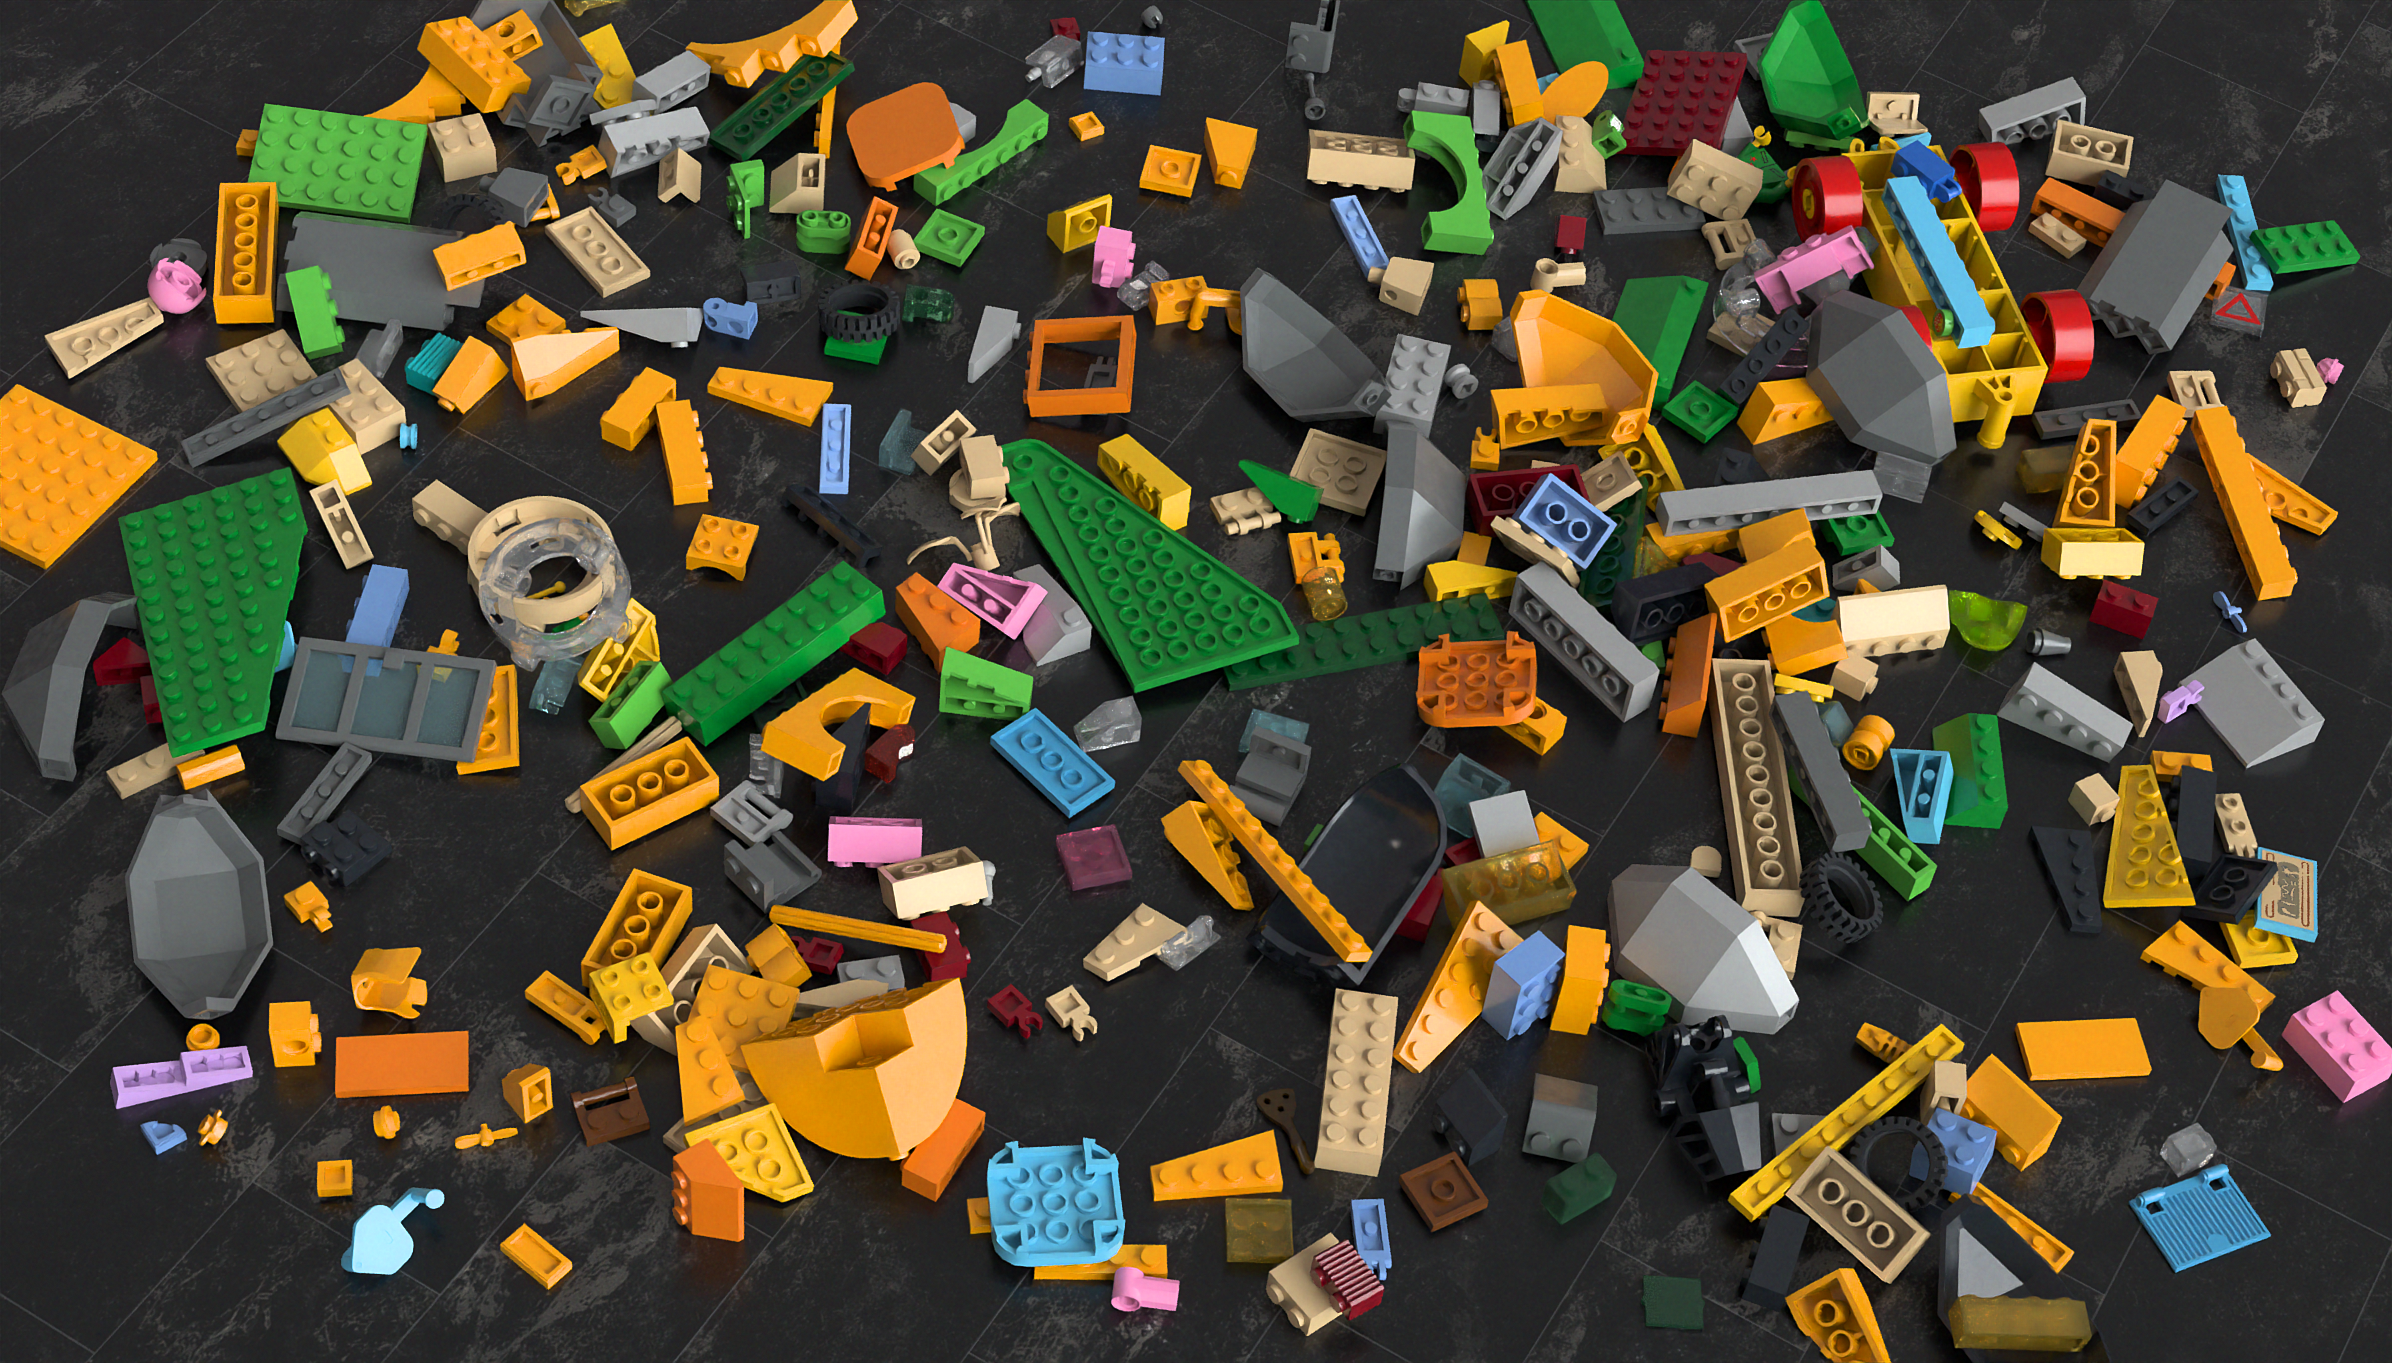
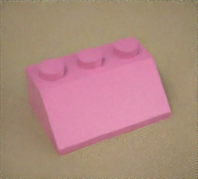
M830 816L828 861H834V866L851 867L853 862H865V867L878 868L884 866V863H899L921 857L922 819Z

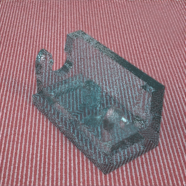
M553 646L533 689L528 708L538 709L554 715L558 714L560 708L548 703L561 707L564 706L584 658Z

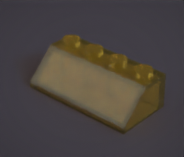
M1553 840L1443 869L1441 872L1446 911L1454 930H1456L1470 901L1479 900L1502 922L1509 926L1569 909L1577 892Z

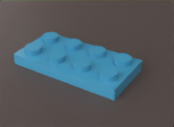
M1037 708L1029 711L990 738V744L1068 818L1115 787V780Z

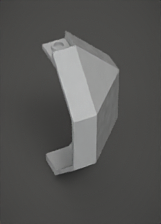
M1632 864L1612 880L1607 902L1615 971L1627 981L1655 987L1667 992L1672 998L1667 1014L1675 1021L1685 1025H1695L1700 1022H1706L1711 1017L1725 1015L1731 1030L1775 1034L1794 1017L1799 998L1758 920L1693 867Z

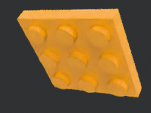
M708 964L687 1021L705 1013L731 1068L751 1074L740 1045L768 1031L775 1033L786 1029V1024L791 1022L799 1000L800 989Z

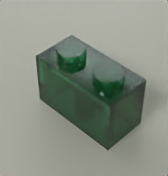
M1596 1152L1549 1179L1546 1183L1541 1202L1559 1224L1562 1225L1610 1197L1617 1174L1600 1154Z

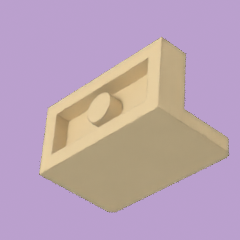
M678 147L660 160L658 198L666 203L681 192L694 203L700 200L701 164Z

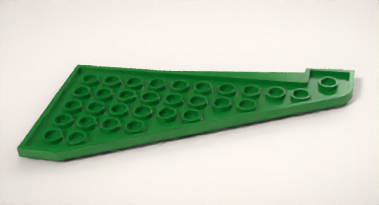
M1022 439L1001 445L1003 451L1002 465L1003 467L1007 466L1009 471V483L1005 484L1006 491L1014 503L1018 502L1020 504L1021 514L1124 671L1134 693L1299 644V636L1279 601L1045 442L1036 439Z

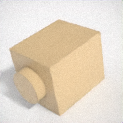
M1847 650L1849 658L1838 662L1829 686H1834L1836 690L1860 702L1866 692L1871 694L1876 687L1878 678L1875 675L1879 665Z
M2097 773L2076 782L2068 801L2090 826L2099 821L2106 822L2111 819L2116 812L2115 808L2120 797L2104 778Z

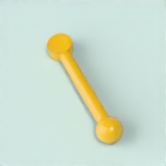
M558 581L553 587L530 595L527 598L539 599L554 592L561 593L565 591V583Z

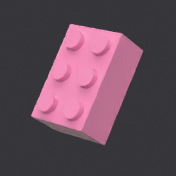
M2338 990L2294 1013L2282 1033L2283 1038L2343 1103L2385 1081L2392 1073V1048Z

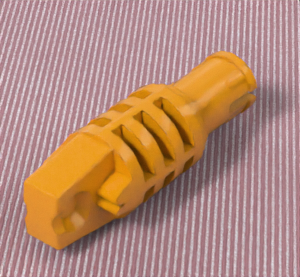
M1866 1022L1862 1025L1855 1039L1863 1048L1875 1057L1889 1063V1065L1913 1047V1045H1909L1906 1041H1902L1890 1032Z

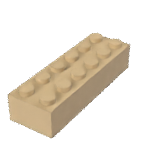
M1336 988L1329 1029L1314 1159L1315 1168L1378 1177L1383 1153L1398 997Z

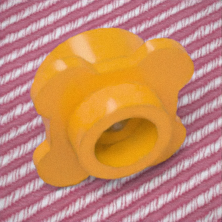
M218 1109L213 1117L207 1115L199 1125L198 1133L201 1134L199 1144L201 1146L206 1141L215 1145L224 1134L228 1122L220 1118L221 1110Z

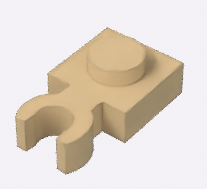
M1072 985L1046 998L1045 1007L1062 1028L1071 1024L1073 1036L1078 1041L1083 1040L1084 1032L1081 1029L1082 1027L1089 1028L1093 1034L1097 1033V1022L1093 1017L1089 1016L1090 1007Z

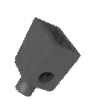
M507 167L504 168L497 179L483 176L479 184V190L487 193L489 198L495 199L498 202L497 205L503 207L505 211L501 215H508L509 221L525 228L549 196L548 176Z

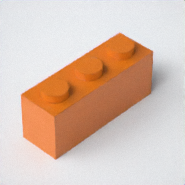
M873 197L862 216L845 266L846 270L867 280L871 279L882 260L898 207L880 198Z
M955 1098L953 1105L940 1126L930 1137L917 1145L912 1154L908 1152L909 1155L903 1158L900 1165L902 1185L936 1202L984 1131L985 1112Z

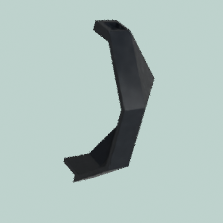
M1965 1193L1941 1214L1937 1315L1973 1363H2113L2103 1333L2049 1262L1980 1197Z

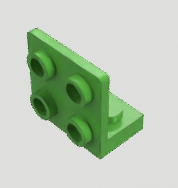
M761 159L730 164V176L726 177L727 188L730 192V196H726L729 212H734L735 227L737 230H741L744 239L750 238V208L764 205V165Z

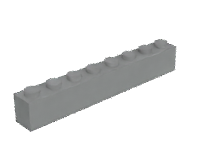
M1872 470L1663 492L1659 494L1655 514L1664 537L1740 529L1800 508H1804L1809 521L1875 514L1883 494Z

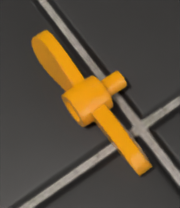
M481 1124L479 1134L460 1136L454 1142L456 1148L459 1149L472 1147L480 1143L482 1146H490L494 1143V1140L512 1137L518 1134L517 1128H506L492 1132V1130L488 1129L487 1124Z

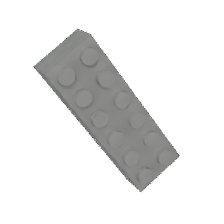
M1543 560L1518 574L1508 613L1623 722L1649 708L1660 671L1655 663L1647 659L1632 642L1628 641L1613 624L1601 616L1594 606L1585 601L1575 588L1570 587Z

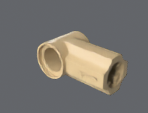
M1543 258L1538 260L1535 265L1530 286L1533 290L1541 289L1550 293L1554 287L1584 285L1586 281V268L1583 262L1557 264L1551 259Z

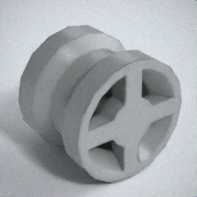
M1465 364L1453 366L1444 376L1445 383L1448 387L1452 388L1453 394L1459 399L1470 396L1478 387V380L1475 376L1470 375V370Z

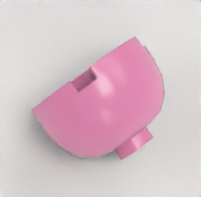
M164 258L156 264L149 275L147 283L149 295L162 311L174 314L189 312L204 299L207 292L206 287L202 291L200 286L202 279L191 267L178 260L173 264L167 262L169 258Z

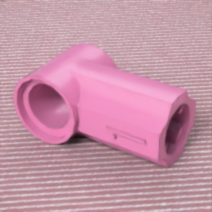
M1122 1267L1115 1272L1111 1303L1115 1308L1122 1311H1135L1141 1306L1176 1311L1179 1281L1144 1276V1273L1137 1268Z

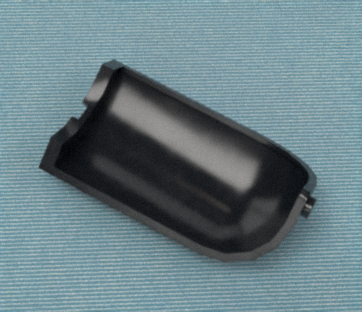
M1399 763L1377 773L1358 787L1326 822L1296 865L1304 874L1311 878L1312 884L1329 899V903L1334 909L1346 918L1349 926L1363 937L1365 944L1373 952L1368 961L1345 962L1281 888L1245 938L1252 946L1275 963H1278L1281 959L1295 967V974L1315 982L1319 977L1330 980L1329 983L1334 987H1355L1360 985L1439 867L1447 847V822L1440 800L1427 782L1418 774L1416 768L1406 763Z

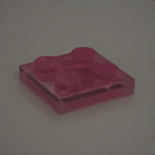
M1115 824L1056 836V846L1073 891L1132 879V869Z

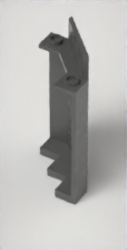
M2167 179L2154 199L2132 203L2076 290L2086 301L2092 321L2103 319L2115 339L2137 335L2149 354L2171 351L2234 250L2222 231L2224 224L2234 209Z
M303 211L294 217L292 224L294 238L292 241L288 240L284 261H286L285 272L280 274L278 279L276 310L294 312L285 273L317 265L324 273L328 272L332 289H329L328 292L330 300L335 299L339 315L335 316L336 318L443 331L449 323L453 322L454 307L450 306V304L475 308L480 306L486 278L447 291L435 265L433 250L441 245L465 239L466 232Z

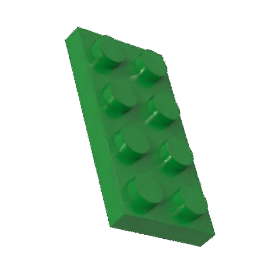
M2335 220L2253 230L2249 236L2275 274L2356 264L2361 257Z

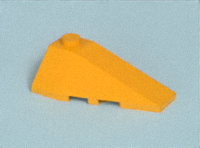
M1188 800L1161 819L1165 827L1164 834L1168 841L1234 909L1250 911L1254 908L1246 878L1236 867L1240 863L1239 855L1236 852H1232L1229 842L1234 840L1232 832L1207 803Z

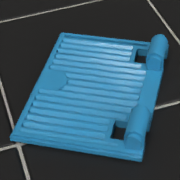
M2218 1164L2204 1169L2197 1176L2165 1188L2156 1187L2139 1193L2135 1199L2128 1202L2175 1273L2271 1237L2268 1229L2229 1175L2228 1167L2225 1164ZM2218 1178L2224 1188L2214 1191L2209 1183ZM2155 1202L2161 1211L2151 1215L2146 1206Z

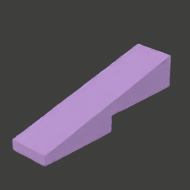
M247 1046L181 1052L178 1061L113 1067L110 1085L115 1108L119 1109L252 1077L253 1070Z

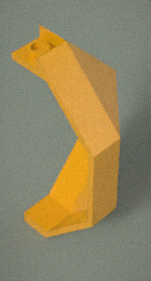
M1541 289L1519 292L1510 311V319L1523 388L1599 383L1608 408V426L1559 436L1560 440L1565 446L1614 445L1638 441L1649 420L1659 375L1656 369L1617 323Z

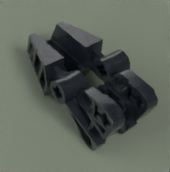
M1725 1015L1711 1017L1706 1022L1697 1023L1689 1027V1029H1686L1685 1024L1678 1023L1646 1035L1644 1038L1645 1053L1658 1082V1089H1654L1651 1092L1654 1113L1657 1117L1675 1115L1677 1121L1669 1137L1705 1182L1715 1181L1724 1176L1744 1172V1174L1754 1173L1762 1168L1758 1102L1741 1104L1740 1102L1750 1098V1086L1746 1075L1740 1072L1734 1051L1732 1032ZM1710 1081V1093L1715 1110L1697 1113L1686 1085Z

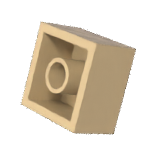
M480 113L428 124L430 149L445 183L497 172L496 149Z

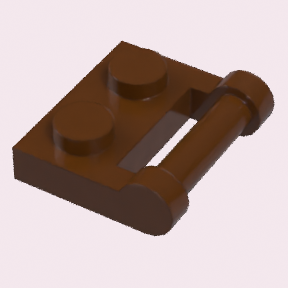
M634 1076L623 1078V1082L585 1093L580 1091L570 1093V1101L587 1147L650 1129V1121L639 1095ZM627 1094L628 1100L586 1111L585 1109L586 1105Z

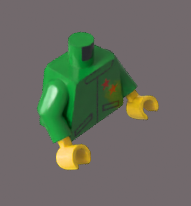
M1758 126L1754 130L1756 139L1752 143L1749 142L1736 158L1763 170L1762 188L1752 203L1773 204L1777 200L1783 199L1785 194L1791 190L1790 187L1792 186L1797 166L1791 167L1787 171L1786 176L1764 148L1758 149L1760 145L1765 146L1771 142L1770 132L1768 131L1763 137H1760L1765 132L1763 126Z

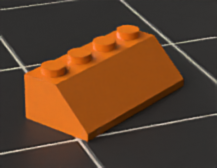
M1709 613L1678 626L1676 638L1670 637L1667 654H1672V659L1667 658L1664 675L1669 676V681L1664 680L1661 697L1666 698V702H1661L1658 719L1663 720L1662 732L1697 738L1707 700L1717 613Z

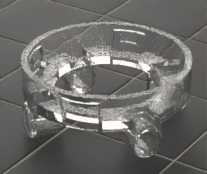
M1763 239L1753 240L1745 247L1742 261L1734 264L1727 270L1713 301V315L1718 328L1735 347L1745 354H1748L1761 340V336H1764L1772 327L1756 317L1760 308L1758 292L1754 288L1745 289L1750 283L1756 281L1754 272L1778 261V258ZM1839 270L1798 291L1819 305L1824 299L1843 289L1848 291L1850 281L1846 272ZM1812 314L1804 319L1810 324V327L1775 366L1784 368L1807 367Z
M550 518L528 524L505 538L491 553L484 565L480 576L478 594L482 612L494 634L509 648L511 659L525 670L534 671L540 660L554 661L580 655L594 648L606 638L621 644L628 638L632 629V621L626 614L631 593V581L627 566L613 540L604 531L591 523L574 518ZM556 536L560 538V541L546 543L531 550L530 545L538 541ZM559 556H572L587 571L600 574L602 579V595L596 609L584 622L572 629L558 633L537 632L522 624L515 615L513 598H523L527 594L532 582L529 570L544 560ZM613 565H614V567H615L616 576H615V573H614V571H613V569H612V567H611V566H613ZM495 602H498L499 612L504 623L498 624L491 616V614L496 615L494 609Z

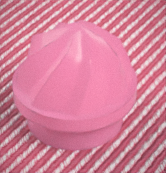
M2325 358L2317 364L2316 369L2324 383L2328 381L2335 384L2344 368V365L2338 363V359Z

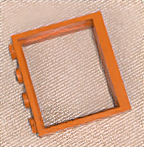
M1133 315L1035 320L1034 331L1029 334L1032 350L1027 352L1030 370L1025 371V381L1028 389L1023 390V402L1028 404L1031 417L1130 412L1137 336ZM1120 340L1116 387L1039 391L1045 343Z

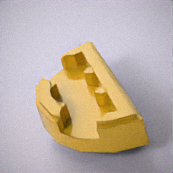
M1979 510L1973 517L1985 527L1982 532L1993 541L1999 538L2016 550L2023 543L2019 537L1983 510Z

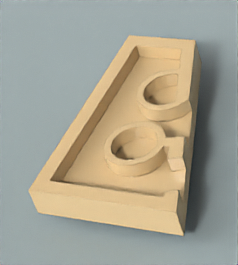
M1142 903L1083 959L1084 968L1106 981H1110L1139 966L1140 960L1154 953L1158 956L1166 952L1167 947L1177 941L1184 943L1190 940L1191 931Z

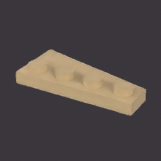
M151 297L44 336L50 351L70 379L164 321L161 311Z

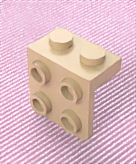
M1867 92L1866 110L1870 119L1869 126L1872 127V130L1880 133V136H1887L1889 138L1895 137V134H1904L1905 137H1912L1926 133L1928 128L1917 120L1919 94L1916 92Z

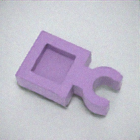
M2194 680L2186 688L2181 686L2173 692L2168 691L2160 699L2157 717L2165 724L2184 713L2189 704H2195L2201 700L2202 696L2198 693L2205 687L2197 680Z

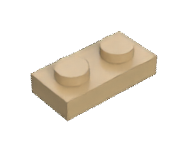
M2047 212L2031 222L2028 229L2029 232L2068 259L2083 249L2087 241Z

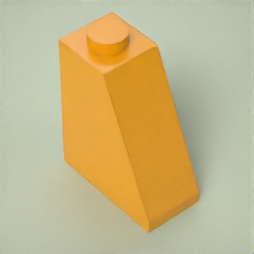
M1207 117L1204 143L1216 184L1241 189L1255 150L1257 129Z
M469 336L432 391L438 397L439 401L437 403L450 412L455 409L464 414L506 376L509 369L492 347Z

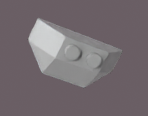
M1542 117L1509 129L1482 171V185L1486 189L1485 201L1487 209L1506 220L1530 202L1557 160L1563 130Z

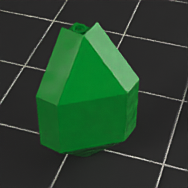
M1819 0L1791 1L1756 64L1770 112L1782 128L1840 141L1870 124L1855 73Z

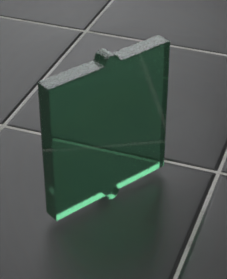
M1643 1276L1644 1296L1641 1299V1304L1644 1305L1645 1326L1703 1330L1702 1308H1704L1705 1301L1702 1300L1700 1279Z

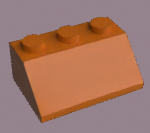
M706 1138L673 1156V1172H671V1177L674 1182V1189L672 1190L674 1208H672V1212L677 1222L681 1226L685 1224L694 1235L736 1242L743 1240L744 1185L709 1139Z

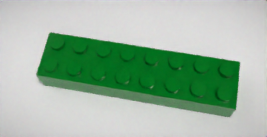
M845 561L840 562L663 690L662 695L667 715L669 717L675 716L677 720H680L682 723L681 727L706 747L846 644L851 635L884 616L886 611L882 590Z

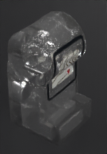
M1152 260L1145 265V271L1133 279L1126 280L1120 286L1117 297L1131 309L1137 311L1149 304L1151 283L1169 281L1170 273Z

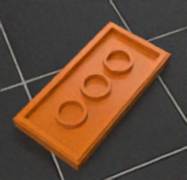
M468 1031L336 1037V1098L469 1091Z

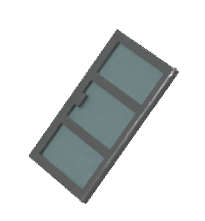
M300 637L276 729V739L339 747L344 742H347L363 750L474 763L497 664L495 660Z

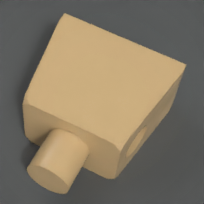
M1392 257L1386 270L1371 266L1367 282L1381 285L1380 301L1418 316L1431 283L1434 263Z

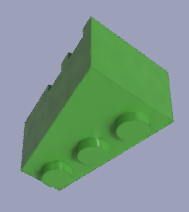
M946 646L941 672L939 711L1015 721L1030 711L1034 677Z

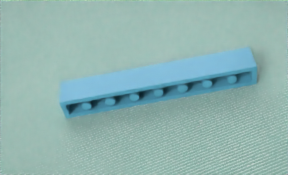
M1917 176L1887 179L1881 199L1937 309H1949L1953 313L1954 329L1951 336L1957 348L1988 345L1991 335L1995 331L1994 319L1990 317L1986 310L1984 300L1980 298L1973 279H1970L1963 260H1960L1954 243L1950 241L1946 233L1945 225L1940 222L1935 206L1931 204L1926 195L1925 187L1921 185Z

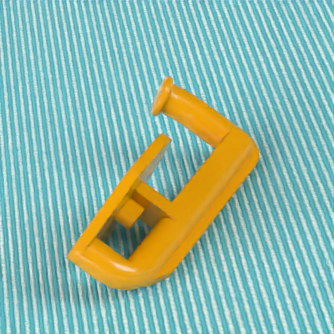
M1214 288L1198 290L1190 312L1188 328L1190 330H1200L1203 327L1204 323L1201 319L1205 306L1225 307L1231 330L1242 335L1240 291Z
M2204 987L2201 990L2198 1028L2213 1047L2228 1049L2242 1037L2254 1051L2251 1063L2255 1068L2279 1071L2283 1068L2282 1060L2253 1028L2260 1018V1008L2246 990L2226 987Z

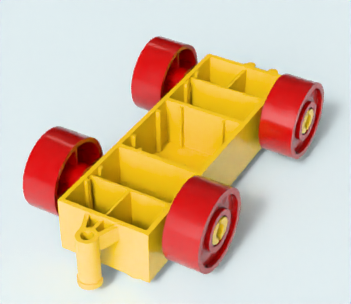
M1882 136L1876 151L1864 152L1863 141L1853 139L1848 153H1843L1839 156L1802 159L1796 167L1792 183L1793 217L1802 243H1805L1813 235H1821L1826 232L1829 236L1852 225L1874 264L1873 269L1869 267L1861 271L1873 299L1901 309L1946 371L1953 423L1984 419L1981 430L1977 434V440L1982 446L1988 449H1997L2003 445L2011 416L2032 414L2042 384L2079 381L2087 375L2093 359L2094 331L2090 311L2082 295L2074 289L2033 292L2025 296L2019 309L1983 235L1985 232L2009 229L2015 220L2018 210V172L2012 153L2004 143L1997 141L1958 145L1952 151L1949 161H1947L1940 145L1926 146L1955 169L1953 179L1960 184L1961 194L1947 203H1943L1936 197L1931 199L1930 202L1935 206L1940 222L1945 225L1950 241L1954 243L1960 260H1963L1970 279H1973L1980 298L1984 300L1986 310L1995 322V331L1992 333L1988 345L1960 349L1957 348L1951 334L1948 337L1936 336L1934 334L1932 322L1934 313L1938 309L1881 199L1887 179L1897 178L1890 172L1895 153L1902 148L1891 138Z

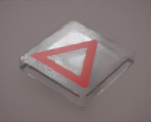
M2226 286L2219 297L2215 295L2213 297L2209 324L2261 336L2264 330L2268 295Z

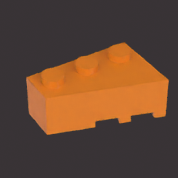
M917 572L896 587L895 611L912 636H916L925 655H929L938 674L942 672L946 646L966 653L979 642L980 619Z

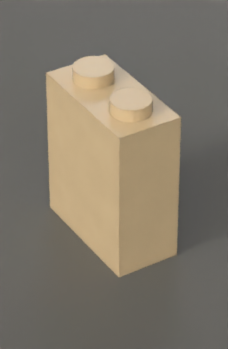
M1331 1232L1269 1271L1266 1291L1269 1298L1285 1310L1292 1325L1300 1328L1306 1336H1309L1342 1314V1312L1337 1313L1332 1308L1329 1294L1323 1287L1318 1288L1310 1276L1313 1256L1339 1243Z

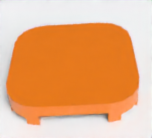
M922 82L865 104L855 110L846 124L847 134L866 182L870 187H885L887 192L897 190L896 181L940 163H944L946 169L955 164L954 158L960 153L961 149H965L964 140L946 94L939 85L934 83Z
M1507 631V640L1450 642L1449 634L1438 635V641L1428 647L1421 646L1419 651L1420 664L1416 699L1419 717L1425 723L1434 727L1444 728L1503 726L1519 723L1533 713L1536 705V650L1534 642L1529 643L1519 638L1518 632Z

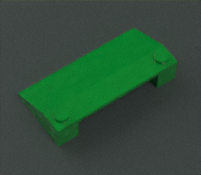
M1525 0L1559 75L1576 65L1597 61L1603 63L1608 70L1609 77L1606 90L1636 86L1637 80L1642 77L1645 63L1614 0Z
M1684 275L1627 279L1612 321L1619 325L1659 373L1651 407L1653 409L1662 411L1669 401L1676 373L1694 324L1697 323L1709 285L1708 282Z

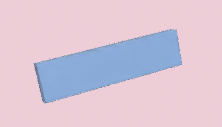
M1356 195L1331 199L1330 207L1365 277L1368 278L1371 266L1386 270L1389 260Z
M823 404L819 493L848 494L851 405Z

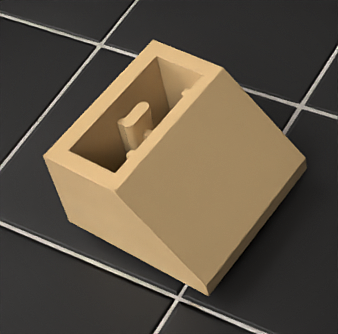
M798 153L772 171L769 212L799 214L805 210L823 211L825 154Z

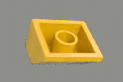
M1507 20L1466 35L1459 75L1471 87L1473 82L1479 83L1480 80L1493 81L1494 85L1497 84L1493 58L1497 57L1496 47L1506 44L1509 22Z
M1107 194L1092 197L1048 214L1047 235L1062 253L1095 242L1100 226L1110 227L1112 196Z

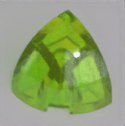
M1949 590L1948 608L1950 619L1958 627L1963 635L1961 638L1965 642L1982 650L1999 651L2007 647L2015 639L2025 620L2027 606L2013 601L1991 600L1974 592Z

